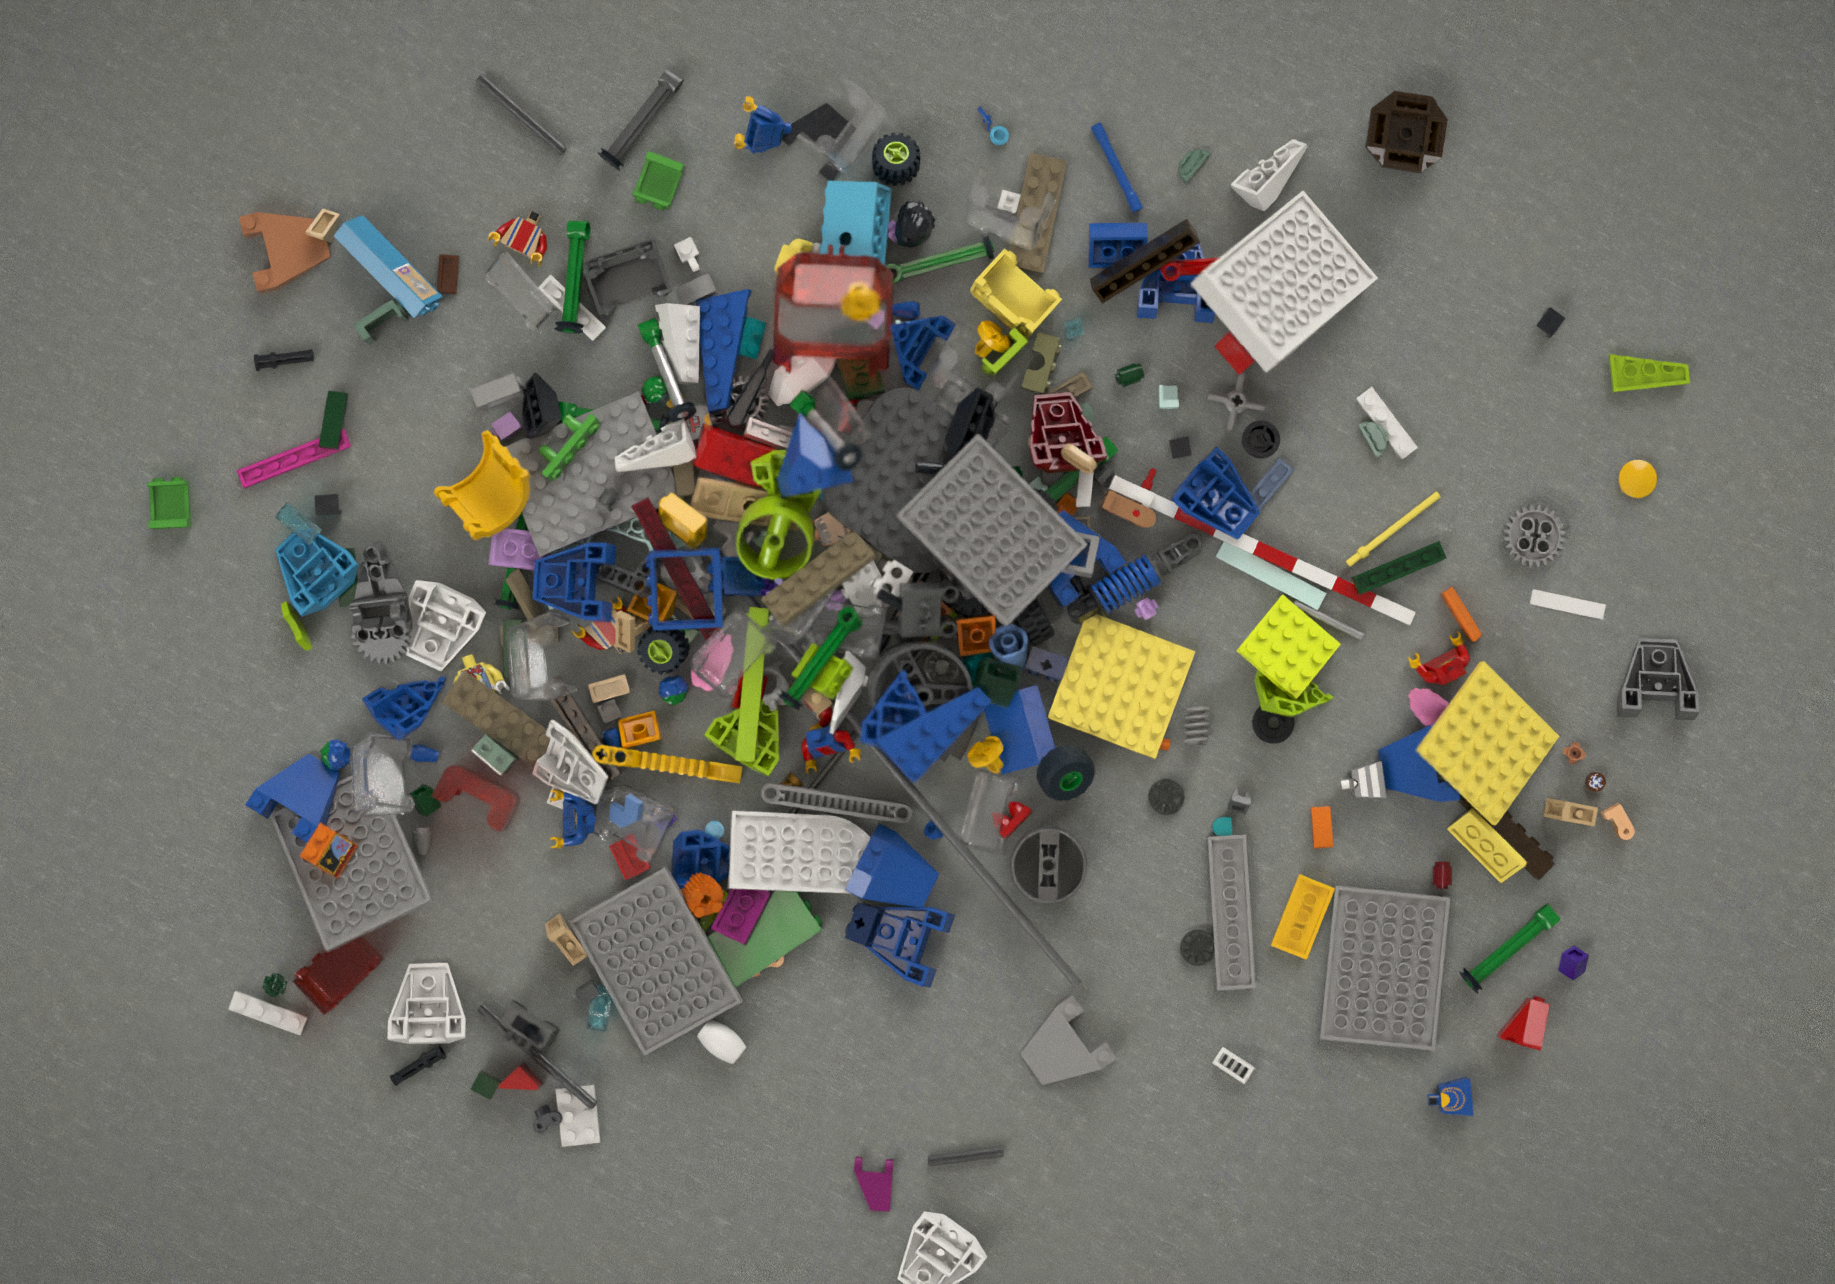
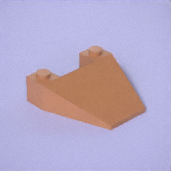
M260 212L239 217L243 236L252 238L263 235L271 268L253 272L257 292L261 294L282 289L331 258L327 241L306 235L307 229L315 219Z

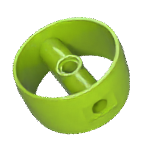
M767 496L756 500L743 513L736 533V548L741 562L752 573L766 579H784L792 576L806 565L812 554L815 539L812 518L800 503L788 497ZM772 515L760 553L758 554L746 542L743 529L749 522L758 517ZM792 520L804 531L808 545L798 555L789 559L778 560ZM772 536H777L779 539H774Z

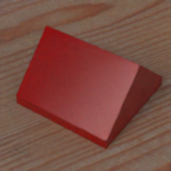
M523 1062L499 1084V1089L538 1090L542 1086V1081Z

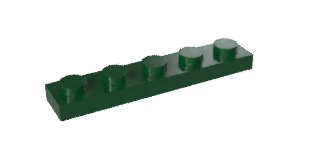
M1440 541L1351 577L1358 595H1361L1447 558Z

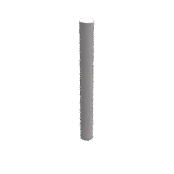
M1297 600L1293 602L1304 613L1359 640L1362 639L1364 633Z

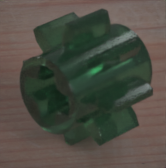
M273 973L270 977L265 976L262 989H266L265 993L268 996L278 997L280 993L284 995L288 982L284 981V977L281 974Z

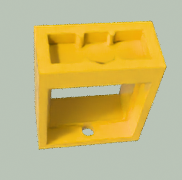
M672 492L660 500L658 514L665 528L689 547L696 549L707 537V519Z

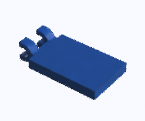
M739 557L721 558V591H723V596H761V588L766 587L762 577L748 570ZM709 562V565H707V574H713L712 562ZM710 581V584H708V592H713V581Z

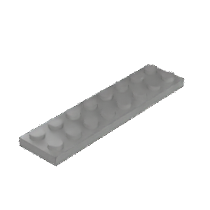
M1246 834L1208 836L1216 989L1219 991L1256 988Z

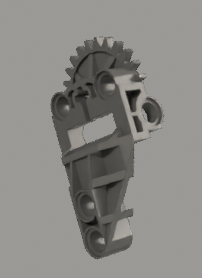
M376 541L367 546L363 551L364 562L361 563L363 570L357 583L355 598L349 603V610H351L353 615V625L351 626L353 634L351 638L357 640L353 643L354 645H360L358 652L365 651L364 658L370 655V661H374L377 658L378 664L382 662V659L385 664H388L389 658L392 662H395L396 656L400 659L402 657L401 652H407L404 646H410L406 639L412 638L409 633L413 629V620L407 593L390 554L382 542ZM373 549L377 551V555L373 553ZM390 605V615L384 617H367L365 608ZM399 626L403 628L404 632L399 629Z

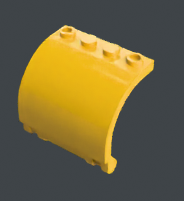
M488 430L481 433L483 454L474 471L465 479L450 487L438 486L434 490V495L440 499L441 503L446 507L450 506L464 522L463 528L466 532H470L473 540H479L485 536L489 538L507 528L523 511L530 493V475L528 471L523 469L518 460L510 455L509 450L500 444L497 436H493Z

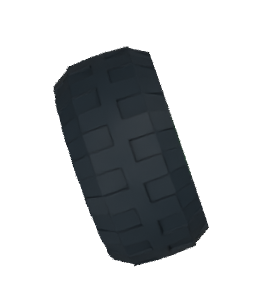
M1073 745L1059 746L1049 751L1041 759L1037 768L1036 778L1041 789L1049 798L1058 801H1068L1079 797L1092 784L1095 766L1089 755L1081 747Z

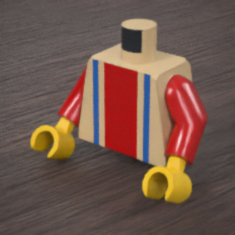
M533 211L530 212L527 220L517 217L501 225L495 232H491L487 241L490 239L495 240L493 246H497L501 239L500 243L531 258L530 264L535 260L539 261L538 266L542 265V258L547 251V239L544 230L536 226L541 215Z
M617 596L619 600L617 603H613L610 599V603H612L611 622H592L585 628L577 624L580 631L575 633L572 630L574 636L595 649L609 650L614 646L620 655L624 653L625 650L616 646L615 613L621 610L629 614L622 603L621 597Z
M809 688L801 700L819 720L817 724L810 728V731L829 725L832 721L834 706L828 697Z

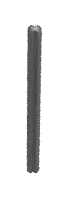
M485 1003L481 1004L478 1012L505 1035L508 1028L499 1023L501 1017ZM514 1034L513 1038L511 1039L512 1042H514L518 1034ZM524 1039L522 1044L519 1046L520 1049H522V1047L524 1046L525 1042L527 1041L526 1039ZM532 1046L530 1051L526 1053L589 1109H593L598 1102L536 1047Z

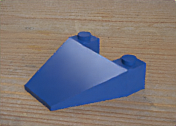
M1200 244L1175 259H1204ZM1173 266L1168 267L1166 271L1171 270ZM1157 269L1144 278L1139 290L1137 318L1156 319L1158 302L1195 305L1194 322L1213 323L1215 312L1191 285L1200 274L1180 275L1178 279L1168 281L1163 277L1160 270Z
M1064 510L1058 513L1075 532L1100 537L1095 561H1098L1105 573L1111 574L1126 563L1114 545ZM1086 542L1088 545L1069 565L1086 568L1090 548L1089 542ZM1060 572L1047 585L1049 592L1059 606L1065 607L1080 596L1069 581L1075 576L1073 574Z
M586 543L535 560L532 599L583 620L611 622L612 603L595 601L597 564L615 565L616 545Z
M1435 723L1378 749L1379 761H1382L1386 789L1438 802L1461 800L1463 796L1447 780H1440L1439 773L1416 751Z
M308 753L257 787L245 805L267 819L278 803L301 816V819L292 831V834L308 843L319 823L326 826L340 772L330 769L324 762Z
M876 907L884 910V914L872 947H865L906 981L931 988L937 969L921 964L920 961L931 929L949 933L955 914L932 907Z

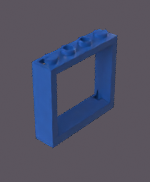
M720 549L650 550V556H646V568L650 567V575H647V587H651V594L647 595L648 606H652V613H648L649 625H653V630L723 627ZM712 555L715 618L658 621L656 557Z

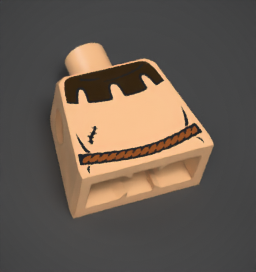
M830 512L814 520L816 529H814V542L821 539L824 547L835 544L851 532L850 529L835 519Z

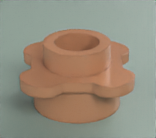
M1573 742L1572 746L1563 749V754L1568 757V762L1572 765L1586 756L1578 742Z

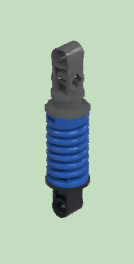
M1191 534L1171 544L1163 551L1159 549L1152 556L1145 552L1140 559L1136 558L1134 563L1129 562L1127 566H1122L1121 570L1117 569L1114 574H1109L1108 578L1103 577L1102 581L1098 580L1095 585H1088L1089 594L1068 606L1067 613L1070 620L1075 624H1080L1099 612L1104 617H1107L1113 609H1119L1118 602L1121 606L1126 604L1124 599L1127 602H1131L1132 598L1130 595L1136 599L1138 598L1137 591L1140 595H1143L1145 593L1143 588L1146 591H1150L1151 587L1164 584V575L1173 573V569L1182 566L1202 552L1201 539L1199 536ZM1192 542L1198 544V546L1194 549L1188 547V545ZM1074 610L1082 611L1079 616L1072 615Z

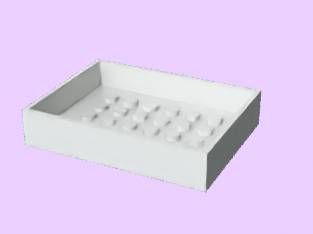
M1302 191L1204 270L1191 285L1267 373L1369 287L1378 277L1308 195Z

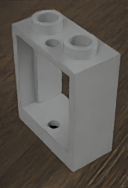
M512 373L470 389L477 408L483 411L525 395L523 390L526 387L523 379Z
M1077 533L1085 542L1090 543L1086 568L1068 564L1061 572L1092 578L1100 537Z

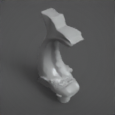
M783 661L773 662L772 666H764V676L773 675L777 677L776 689L763 697L765 705H769L771 711L777 710V705H786L777 694L780 695L782 693L780 690L787 692L790 689L787 679L780 672Z

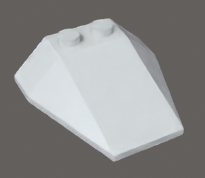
M416 580L408 600L413 620V629L409 633L412 638L407 639L410 646L407 647L406 655L442 671L480 629L486 612L475 599L437 582Z
M551 720L545 734L551 738L546 754L536 761L532 774L549 786L598 804L608 776L573 733L554 720Z
M448 963L409 964L388 1019V1040L406 1044H446L464 1039L466 1018Z
M924 1211L913 1225L897 1279L904 1284H957L975 1273L985 1261L987 1255L975 1236L946 1215Z

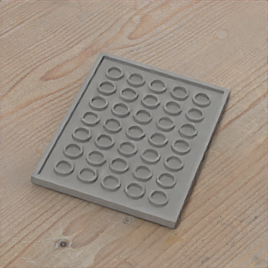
M640 392L575 418L582 424L592 414L601 424L598 431L587 439L585 447L577 451L574 460L563 468L561 476L558 479H554L553 482L542 474L550 462L541 456L538 450L542 445L546 444L558 453L574 434L566 425L561 423L554 426L551 431L533 439L525 438L506 446L510 455L513 458L515 457L520 466L526 469L530 475V493L522 515L540 557L637 518L631 505L646 497H649L656 510L659 508L658 504L664 496L667 497L671 492L677 496L675 477L670 466L621 472L616 470V456L634 445L640 446L647 441L646 438L648 436L654 437L657 435ZM605 487L607 489L612 487L619 493L617 496L619 501L616 500L610 507L612 509L611 512L595 499L596 496L600 497L605 491Z
M979 434L896 515L1005 627L1088 545Z
M375 765L339 781L336 787L326 826L358 845L338 879L300 857L307 843L293 835L292 831L300 821L301 816L286 807L270 815L327 952L433 902Z
M667 866L569 921L570 926L643 1055L654 1051L743 1001L698 920L688 908L685 897Z
M1335 885L1319 1038L1435 1051L1450 897Z

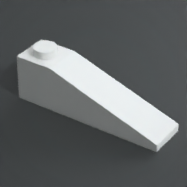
M683 418L661 428V433L654 437L648 436L646 438L647 441L640 446L634 445L616 456L615 467L617 472L673 466L695 459V446L685 419Z

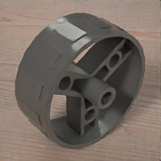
M914 639L893 645L885 650L876 660L867 680L866 694L869 708L872 710L876 705L875 695L879 677L891 661L898 674L902 671L905 663H911V668L905 671L906 677L908 679V677L914 674L917 675L918 679H912L909 683L915 689L923 706L946 704L973 690L971 677L965 665L952 651L933 641ZM925 648L937 650L948 655L957 664L963 683L925 682L910 650ZM929 688L939 689V696L933 697V693ZM952 689V695L947 698L944 697V692Z

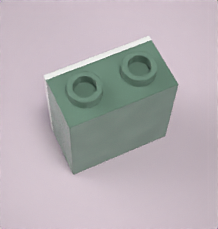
M487 734L471 750L500 776L505 775L519 759Z

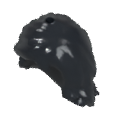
M907 201L899 209L895 236L898 244L901 246L913 248L921 245L930 237L932 228L935 227V218L932 216V211L923 202Z

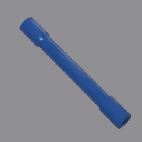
M1101 122L1093 125L1091 130L1100 144L1132 212L1135 213L1143 209L1108 140Z

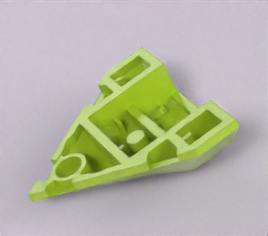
M787 450L772 451L751 461L754 481L758 485L761 484L769 496H781L777 478ZM822 489L787 497L800 503L809 513Z
M1258 669L1256 671L1254 682L1263 711L1293 717L1334 698L1329 693L1327 695L1323 694L1318 689L1319 686L1311 681L1294 701Z
M762 699L755 762H739L768 777L779 762L778 705L777 710L771 711L769 705H765ZM740 708L714 719L704 734L709 741L734 759L736 758Z

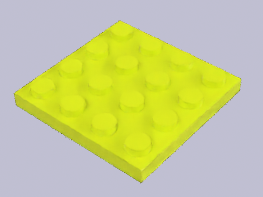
M1282 594L1236 651L1295 701L1341 644Z

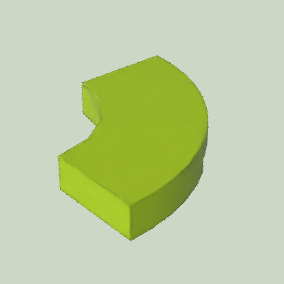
M287 601L281 603L283 618L293 631L296 642L305 651L313 649L308 633L295 610Z

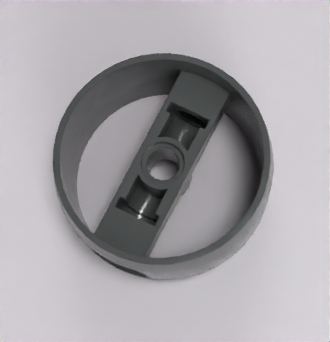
M1051 826L1038 827L1024 834L1015 844L1010 856V873L1018 890L1028 899L1041 904H1057L1071 898L1082 886L1087 873V858L1080 842L1069 832ZM1040 833L1038 897H1035L1026 892L1018 883L1014 862L1017 851L1023 842L1032 835ZM1059 833L1073 840L1078 847L1082 859V870L1075 886L1066 894L1057 897ZM1046 860L1053 861L1054 866L1051 870L1047 871L1043 868V863Z

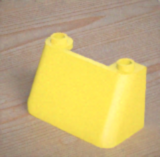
M1004 248L974 281L970 292L1011 330L1015 327L1028 340L1062 299L1056 290L1046 289L1044 291L1016 266V255Z

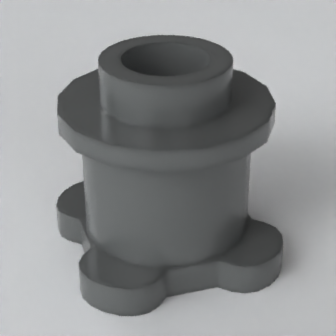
M605 487V491L599 498L596 496L595 499L611 512L612 509L610 507L616 500L619 501L617 497L619 493L612 487H609V489Z

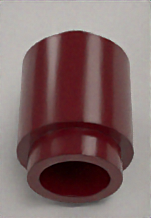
M1435 861V866H1433V885H1436V889H1448V885H1452V867L1450 862Z

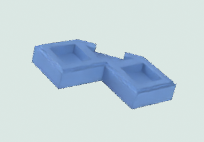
M629 794L625 798L624 807L616 801L611 803L609 820L620 828H624L642 819L644 802Z

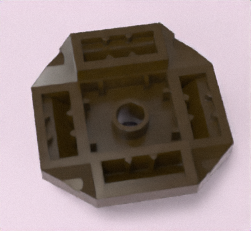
M1393 91L1370 110L1365 148L1382 168L1422 173L1442 158L1448 119L1437 105L1433 96ZM1408 130L1410 138L1402 137L1401 131Z

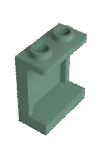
M390 300L353 325L363 341L370 345L376 341L370 332L371 330L396 314L403 321H407L406 315L408 312L399 302L396 303L394 300Z

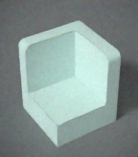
M1159 385L1158 409H1178L1177 386Z

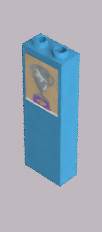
M363 215L344 222L334 234V237L414 318L420 315L425 316L429 311L433 312L440 305L438 302L443 296Z

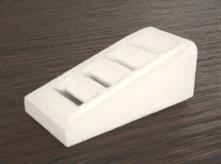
M1224 1047L1221 1048L1212 1062L1243 1084H1247L1256 1070L1254 1066ZM1225 1054H1227L1228 1057L1222 1065L1220 1062L1225 1056ZM1233 1058L1235 1061L1229 1069L1227 1066ZM1238 1063L1242 1064L1237 1073H1235L1234 1069ZM1245 1067H1247V1072L1243 1077H1241V1073L1243 1072Z

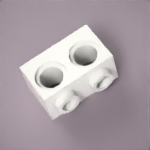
M896 560L888 561L883 568L885 574L882 579L878 577L872 586L875 588L873 593L877 595L882 585L890 584L892 586L891 593L898 597L900 583H907L914 571ZM895 567H899L903 571L902 576L899 578H895L891 574L892 569Z

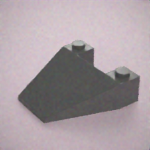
M1638 639L1617 698L1618 717H1638L1642 710V700L1675 701V719H1696L1700 713L1699 693L1678 640Z

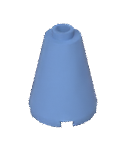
M1008 624L1006 627L1003 625L997 628L993 636L990 637L991 651L1010 671L1020 672L1025 668L1027 661V634L1022 628L1016 627L1014 624Z

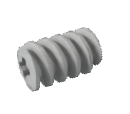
M1191 706L1185 709L1186 712L1190 713L1189 716H1185V719L1190 721V723L1184 724V727L1189 729V731L1184 732V735L1189 736V738L1183 740L1184 743L1206 745L1202 741L1208 740V738L1202 734L1207 733L1208 729L1203 728V726L1208 725L1209 722L1203 719L1209 717V714L1204 711L1210 709V707Z

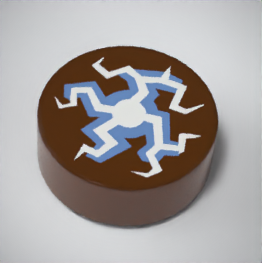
M1593 772L1586 777L1585 784L1589 790L1597 792L1605 787L1606 780L1601 773Z

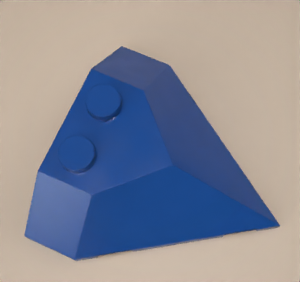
M942 315L890 325L904 382L915 390L920 389L928 375L919 367L936 337L947 341L956 326L954 322Z
M799 413L777 478L781 497L853 482L851 470H840L835 464L836 450L815 427H812L805 420L806 418L801 413Z
M904 669L862 722L860 743L878 747L873 740L927 713L913 686L911 687Z
M446 676L438 678V681L427 682V680L397 685L396 689L385 690V688H379L362 698L377 724L400 741L422 725L446 681Z
M701 830L680 832L673 840L671 874L679 889L685 888L684 884H687L692 874L695 875V873L699 874L701 872L703 875H710L718 884L729 876L730 846Z

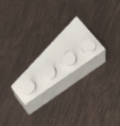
M671 303L655 305L656 312L659 313L660 321H658L659 328L662 329L664 341H662L663 348L666 349L667 359L677 384L699 383L700 306Z

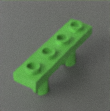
M570 414L567 415L563 420V424L572 430L574 434L563 448L556 453L544 444L538 450V453L550 462L542 474L551 482L561 476L563 468L574 460L577 451L583 449L587 444V439L598 431L601 422L594 415L590 414L582 424Z

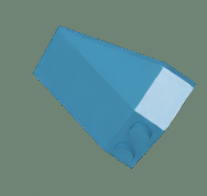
M304 524L275 549L290 601L301 616L326 609L355 581L359 564L349 551Z

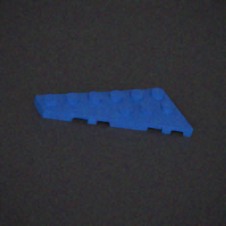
M750 289L696 300V306H700L699 334L709 412L729 409L733 389L732 381L734 374H736V361L740 353L745 328L743 326L745 315L748 312L747 304L752 292Z
M977 687L873 741L914 783L987 707L991 700Z

